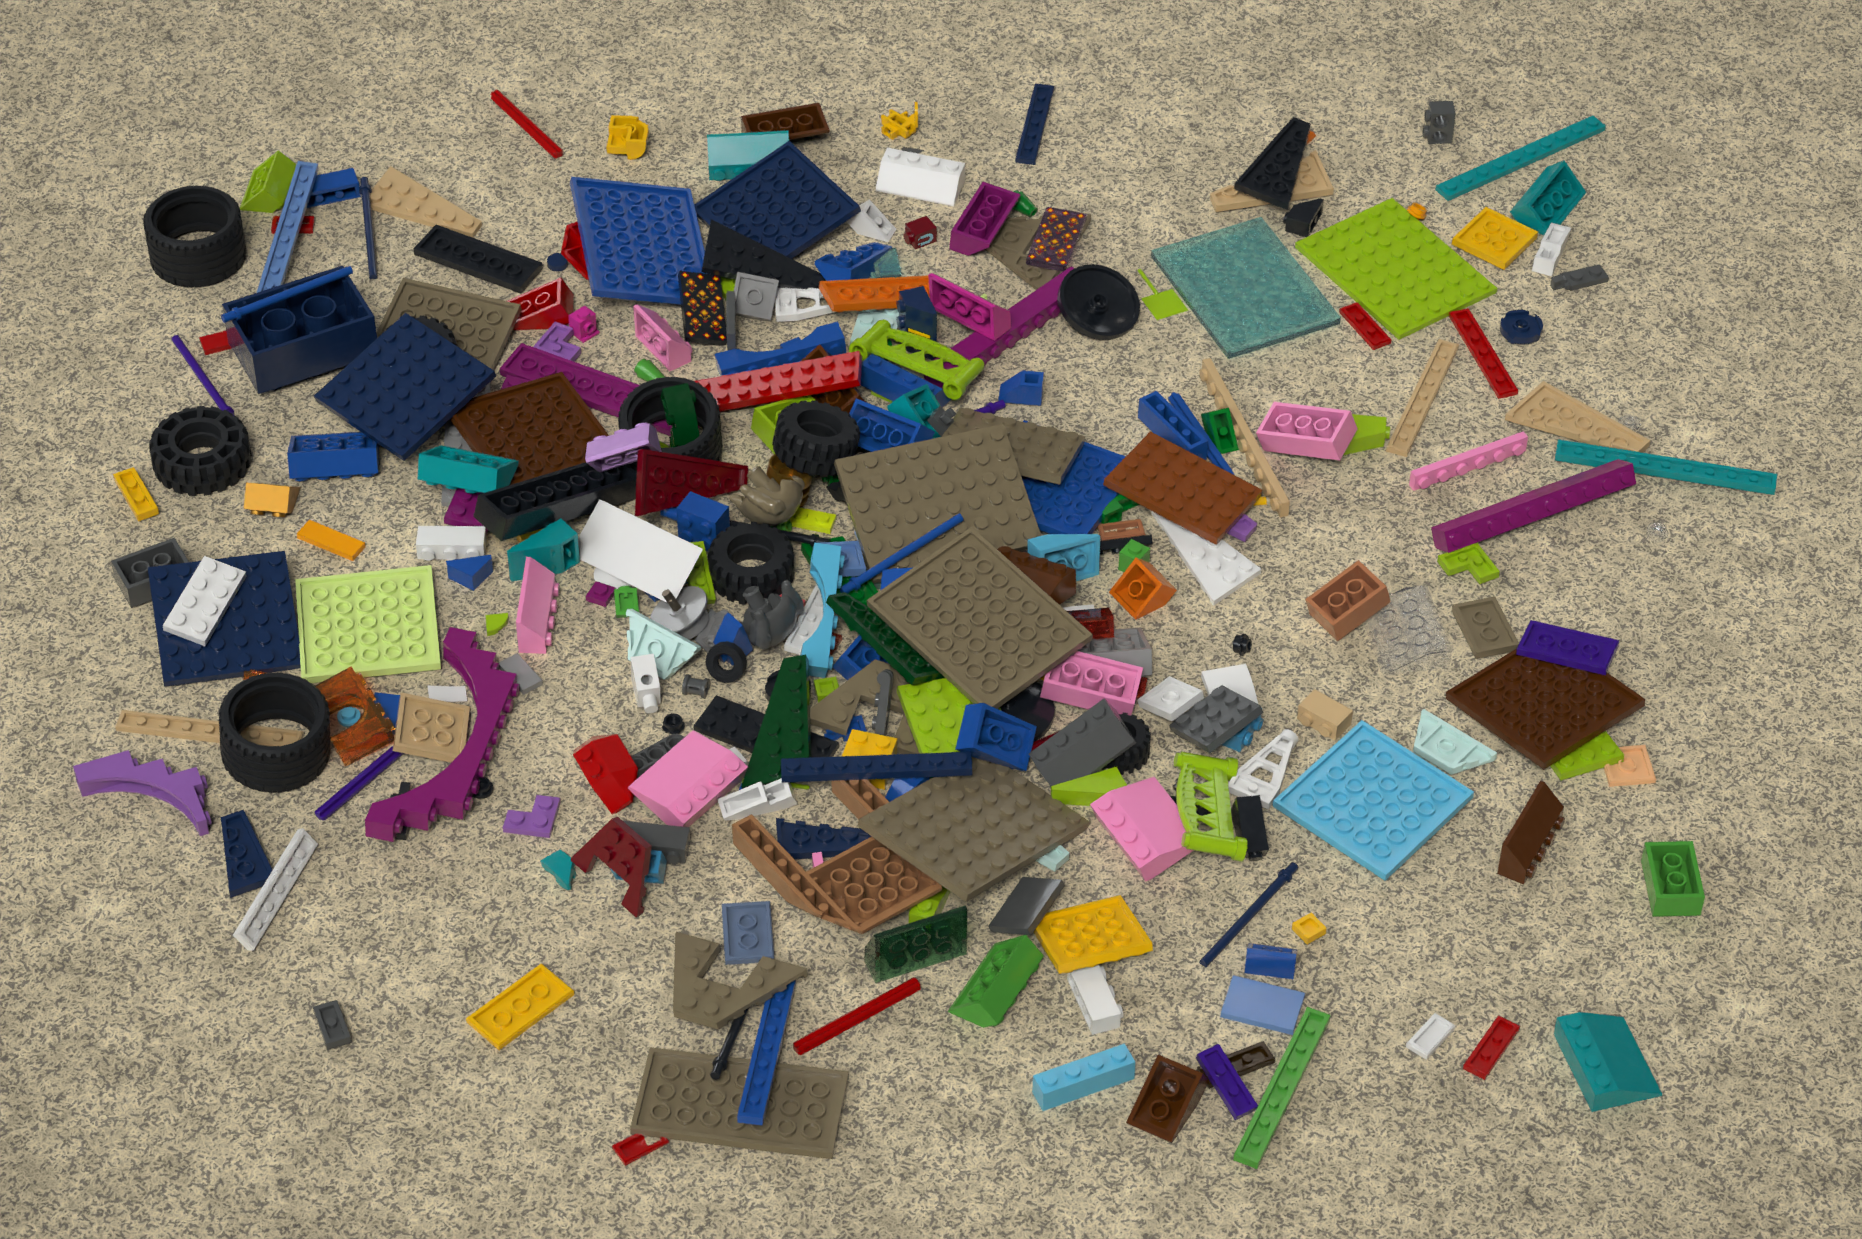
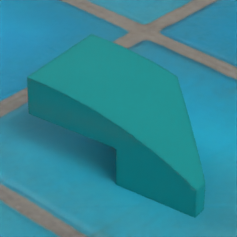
M559 849L540 860L542 867L555 876L557 883L567 891L572 888L571 880L576 877V871L574 868L575 864L571 861L570 856Z

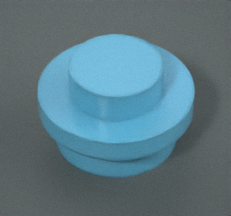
M345 707L337 714L338 722L345 727H353L361 719L360 711L354 707Z

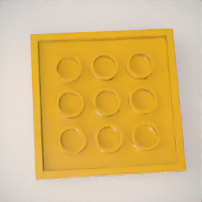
M1121 895L1047 912L1033 932L1059 974L1070 973L1085 967H1094L1109 961H1119L1130 956H1140L1153 951L1152 941Z

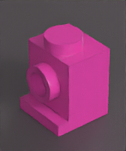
M585 305L568 315L569 327L573 328L574 336L583 343L600 333L597 330L596 313Z

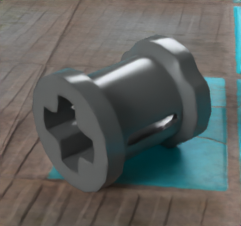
M686 674L682 684V694L700 695L701 698L706 699L710 688V679L692 678L691 675Z

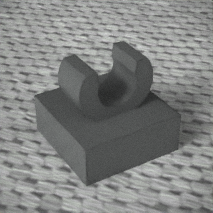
M939 406L933 411L927 421L942 437L944 432L954 422L952 417L956 413L951 407L945 411Z

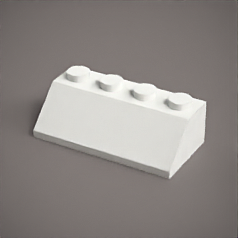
M887 148L881 160L876 191L954 206L965 183V163Z

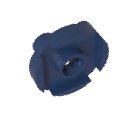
M1527 310L1509 311L1500 322V332L1511 344L1537 342L1542 334L1543 322L1541 318L1536 314L1535 317L1529 315Z

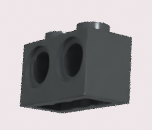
M1429 101L1428 110H1425L1424 113L1426 125H1423L1422 129L1423 137H1427L1428 144H1452L1456 116L1453 101Z

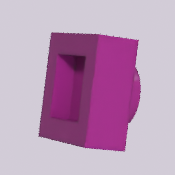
M595 581L586 594V601L607 607L614 597V589L616 587Z

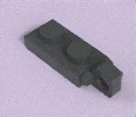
M1598 264L1551 277L1550 286L1553 291L1562 288L1573 291L1606 283L1609 280V276L1601 265Z

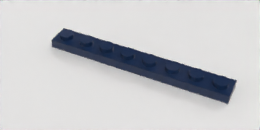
M971 752L781 759L782 782L972 775Z

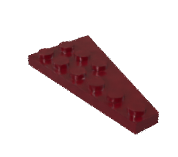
M646 449L638 450L635 516H642L679 506L690 491L710 498L739 490L742 485L748 484V466Z

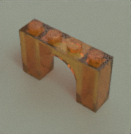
M352 667L315 685L321 691V694L325 696L330 715L345 707H357L364 710L361 718L354 725L330 737L335 751L345 766L393 742L394 736L392 731L395 730L390 718L387 717L385 719L383 717L385 712L379 702L374 703L376 698L370 687L365 689L364 686L367 684L362 674H356Z

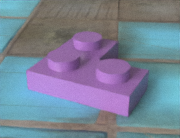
M554 322L533 346L574 362L581 355V347L567 343L574 335L573 328L558 322Z
M537 795L532 812L508 810L503 825V832L550 838L560 806V798Z

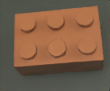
M1359 560L1305 599L1309 614L1336 641L1342 639L1391 602L1387 586Z

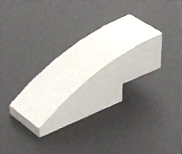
M1555 223L1550 224L1535 255L1533 272L1548 276L1553 275L1571 232L1570 227Z
M782 779L763 785L760 781L717 799L725 821L743 819L751 814L756 816L797 805L790 782H782Z

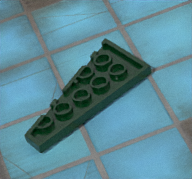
M846 592L828 596L826 603L849 627L853 628L865 642L875 649L876 653L882 656L893 669L902 675L906 682L916 685L945 678L879 616L868 612V606Z
M806 654L783 658L748 764V769L741 785L742 789L760 781L763 785L781 779V759L811 758L809 665Z

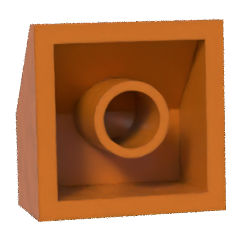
M1136 557L1109 593L1137 620L1165 606L1177 589L1151 563Z

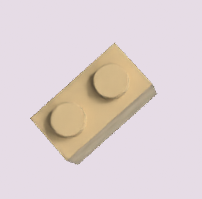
M1314 689L1298 705L1297 719L1304 726H1310L1319 731L1322 736L1336 741L1351 725L1353 710Z

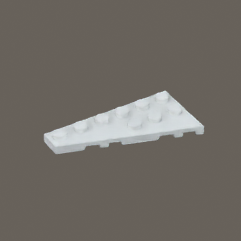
M1151 511V514L1161 529L1165 531L1169 541L1175 546L1179 556L1197 579L1201 589L1207 594L1213 606L1261 574L1260 567L1221 539L1216 545Z

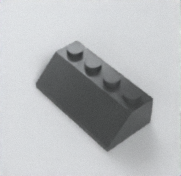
M1104 698L1030 752L1029 755L1050 786L1098 772L1136 744V741L1116 709Z

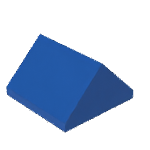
M1248 943L1245 973L1294 979L1297 949Z

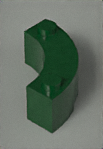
M688 383L663 388L661 401L667 425H672L670 429L671 437H669L670 448L694 441L699 437L698 423L693 404L696 403L694 391L689 389Z

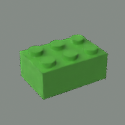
M1693 841L1645 842L1641 864L1652 917L1701 916L1705 895Z

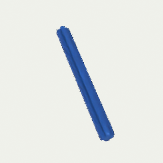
M1171 393V396L1168 397L1170 404L1208 440L1207 458L1209 461L1235 475L1180 394Z

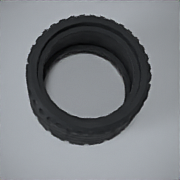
M186 186L173 189L154 200L144 214L143 224L150 264L155 274L166 282L191 288L210 286L231 277L243 265L247 251L240 208L235 199L224 191L207 186ZM198 231L215 233L196 240L175 239L181 235Z
M680 377L656 378L642 383L624 399L618 414L619 430H630L639 423L652 424L666 419L661 401L662 389L688 383L689 389L695 393L696 403L693 404L697 423L703 431L692 442L678 447L661 448V451L720 461L723 445L719 406L712 393L708 392V389L702 387L701 384ZM637 461L629 463L628 465L637 472Z
M287 673L259 674L236 684L228 692V695H225L219 709L221 758L225 769L229 771V775L250 789L268 793L292 791L316 779V776H319L322 770L325 769L330 755V712L328 702L325 701V696L321 694V691L314 684L308 682V680ZM267 719L291 720L302 724L310 731L304 738L294 743L270 747L257 745L247 741L240 735L248 726Z

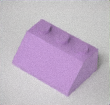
M639 423L630 430H617L614 432V435L607 437L605 435L597 436L593 439L594 441L587 443L585 460L587 464L600 473L636 462L638 450L646 449L662 452L656 428L650 423Z

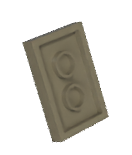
M1495 596L1452 605V613L1475 659L1508 653L1517 649L1519 642Z

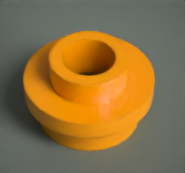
M1415 202L1408 206L1407 211L1418 220L1426 218L1427 209L1424 206Z

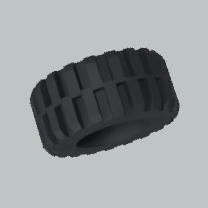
M813 400L811 402L800 401L798 404L795 402L784 408L778 416L772 441L773 450L782 463L785 462L787 467L790 469L794 468L799 473L803 474L804 472L809 474V476L820 475V477L835 476L837 472L834 461L856 455L860 439V429L855 419L851 418L850 414L846 411H841V408L837 406L833 407L829 403L824 402L823 404Z
M743 522L738 523V526L735 527L733 525L727 527L725 532L721 531L712 540L708 549V565L713 588L722 597L726 596L728 601L733 603L734 601H739L741 605H746L747 601L743 597V592L751 586H758L763 598L768 599L772 593L780 596L782 594V582L789 580L792 583L794 579V552L789 538L776 527L771 528L769 524L765 523L760 525L757 522H751V524ZM745 560L766 562L755 567H745L737 564Z

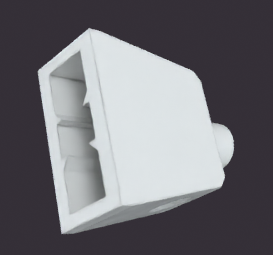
M654 653L631 657V681L637 706L644 707L646 713H654L658 710V704H661L660 683Z

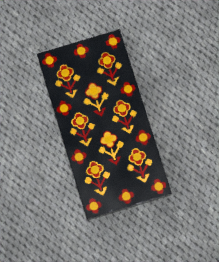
M679 271L678 282L685 342L725 346L727 344V332L720 276Z

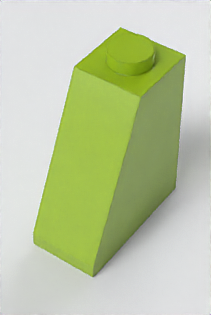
M1352 414L1358 429L1343 455L1383 447L1385 439H1389L1390 426H1386L1387 417Z

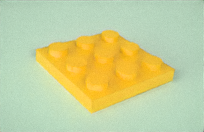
M1485 207L1452 238V245L1505 270L1537 239L1538 231Z

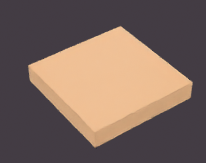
M1645 745L1619 747L1624 754V762L1619 760L1617 764L1611 766L1606 764L1604 766L1609 787L1656 783V777Z

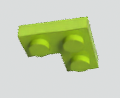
M1478 543L1450 553L1438 555L1437 562L1448 576L1469 570L1479 584L1499 578L1500 571Z

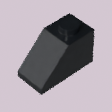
M1319 198L1293 205L1290 212H1286L1283 219V224H1286L1285 232L1303 237L1310 236L1323 213L1324 199Z

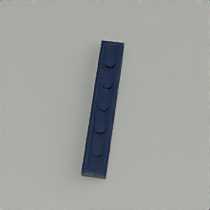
M1034 85L1015 163L1036 164L1054 93L1053 85Z

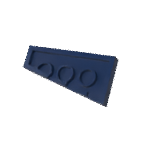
M244 809L221 817L230 898L263 887L272 872V868Z
M776 818L777 841L793 859L812 858V853L822 852V858L834 857L872 837L860 828L842 826L841 829L831 828L829 824L820 823L819 826L806 825L805 821L796 820L795 823L784 822L782 818Z

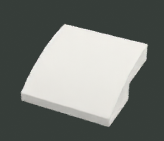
M1246 664L1202 671L1201 679L1208 695L1214 689L1223 685L1258 704L1254 685Z

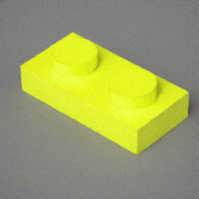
M799 507L797 512L790 518L792 527L830 534L836 521V514Z

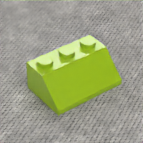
M278 150L255 168L240 205V210L273 213L277 209L281 210L284 206L297 164Z

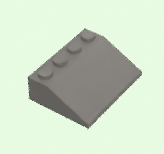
M1141 627L1089 631L1093 634V640L1078 650L1095 656L1143 667L1141 679L1145 678L1146 675H1152V649Z

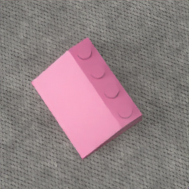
M693 730L628 786V789L666 825L690 827L718 802L717 799L724 797L743 780L748 766L731 750Z
M1155 777L1111 790L1090 804L1098 821L1145 881L1153 879L1194 851L1182 847V836L1186 831L1181 822L1177 804Z

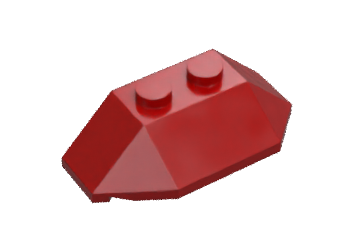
M578 222L566 225L561 254L586 280H589Z
M618 734L592 736L574 749L573 756L593 790L612 815L633 802L634 795L628 789V786L636 780L638 766Z

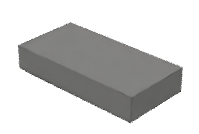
M518 653L499 662V669L501 671L517 674V683L520 684L519 691L523 695L543 685L542 679Z

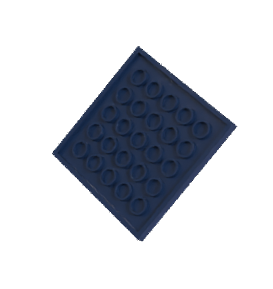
M790 141L694 204L697 217L708 228L712 219L791 259L861 212L860 206Z
M405 313L318 391L314 398L316 402L405 461L496 377L494 370Z
M285 551L214 559L246 571V578L206 646L163 631V624L201 561L148 567L164 687L301 668L300 641Z

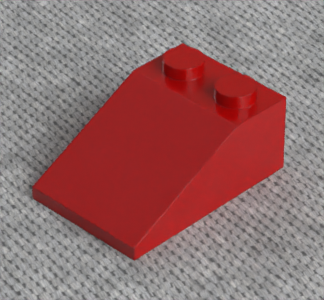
M561 277L507 300L508 302L521 304L522 308L513 330L549 329L554 322L563 325L569 324L568 315L573 313L574 294Z

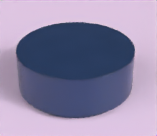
M554 253L547 258V266L552 271H563L568 267V261L561 253Z

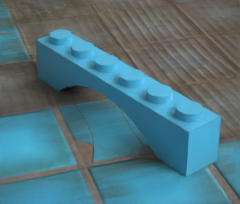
M815 542L811 554L809 573L816 581L821 593L823 618L813 635L803 643L800 655L806 654L808 658L809 676L825 678L827 670H832L833 657L829 655L830 649L834 650L836 636H832V629H836L838 616L834 615L833 609L826 601L829 595L836 594L837 589L841 588L842 575H838L839 568L843 569L844 555H841V546Z

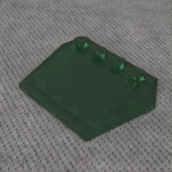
M966 905L874 934L864 948V962L875 983L966 955L968 912Z

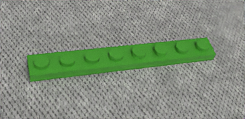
M1310 1007L1306 1008L1237 1147L1234 1161L1258 1169L1330 1022V1014Z

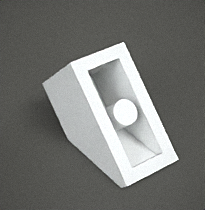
M871 200L859 205L861 212L846 221L857 234L889 242L896 231V228Z

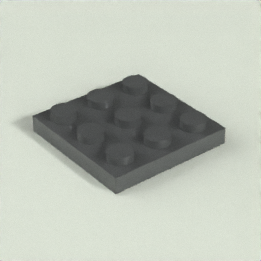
M1221 685L1202 701L1197 702L1185 714L1180 715L1169 727L1176 735L1211 753L1264 712L1259 704Z

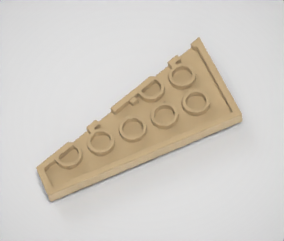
M1316 150L1310 152V156L1302 158L1291 201L1333 195L1334 188ZM1229 185L1210 193V201L1215 212L1270 204L1235 190L1234 185Z
M392 166L388 168L370 194L371 210L430 227L439 225L472 238L482 227L481 220Z
M1545 381L1540 383L1505 415L1506 421L1591 445L1643 453L1650 446L1651 441Z

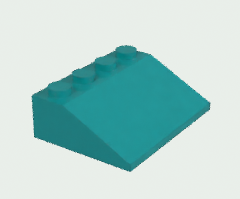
M1585 1012L1557 1017L1554 1036L1591 1112L1663 1095L1624 1017Z

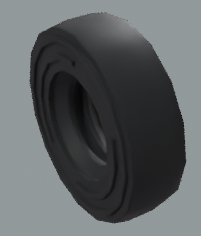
M728 641L719 642L711 647L706 655L705 663L707 670L717 681L723 683L734 682L746 670V655L735 643ZM726 654L732 658L734 666L731 670H725L720 666L718 661L720 655Z

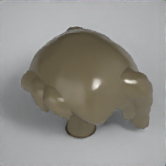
M756 466L747 474V477L756 488L744 484L739 490L745 497L738 494H732L729 497L730 501L751 522H757L760 525L765 523L770 526H777L788 521L797 512L802 501V490L805 483L802 478L792 476L793 480L782 479L779 485L774 478L770 479L760 466Z

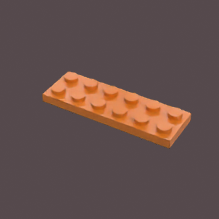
M928 276L820 281L819 290L832 312L897 309L896 301L899 300V291L924 286L930 298Z

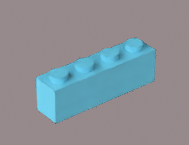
M1124 1043L1033 1075L1032 1093L1042 1111L1133 1080L1136 1062Z

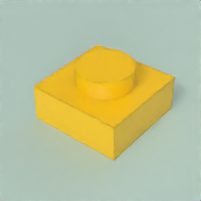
M1312 912L1292 923V930L1307 945L1326 934L1327 928Z

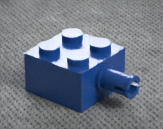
M691 491L678 507H671L660 511L661 516L677 521L679 538L688 542L704 541L705 551H708L712 540L721 531L725 532L726 528L730 527L729 506Z

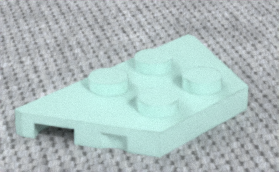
M890 308L859 311L850 344L856 338H861L879 320H887L892 329L898 330L896 317L899 316L898 310Z
M627 609L626 616H629L630 630H627L629 661L634 656L654 653L658 677L668 679L701 650V646L634 609Z
M1423 709L1421 711L1413 752L1451 775L1496 760L1497 752L1427 710Z

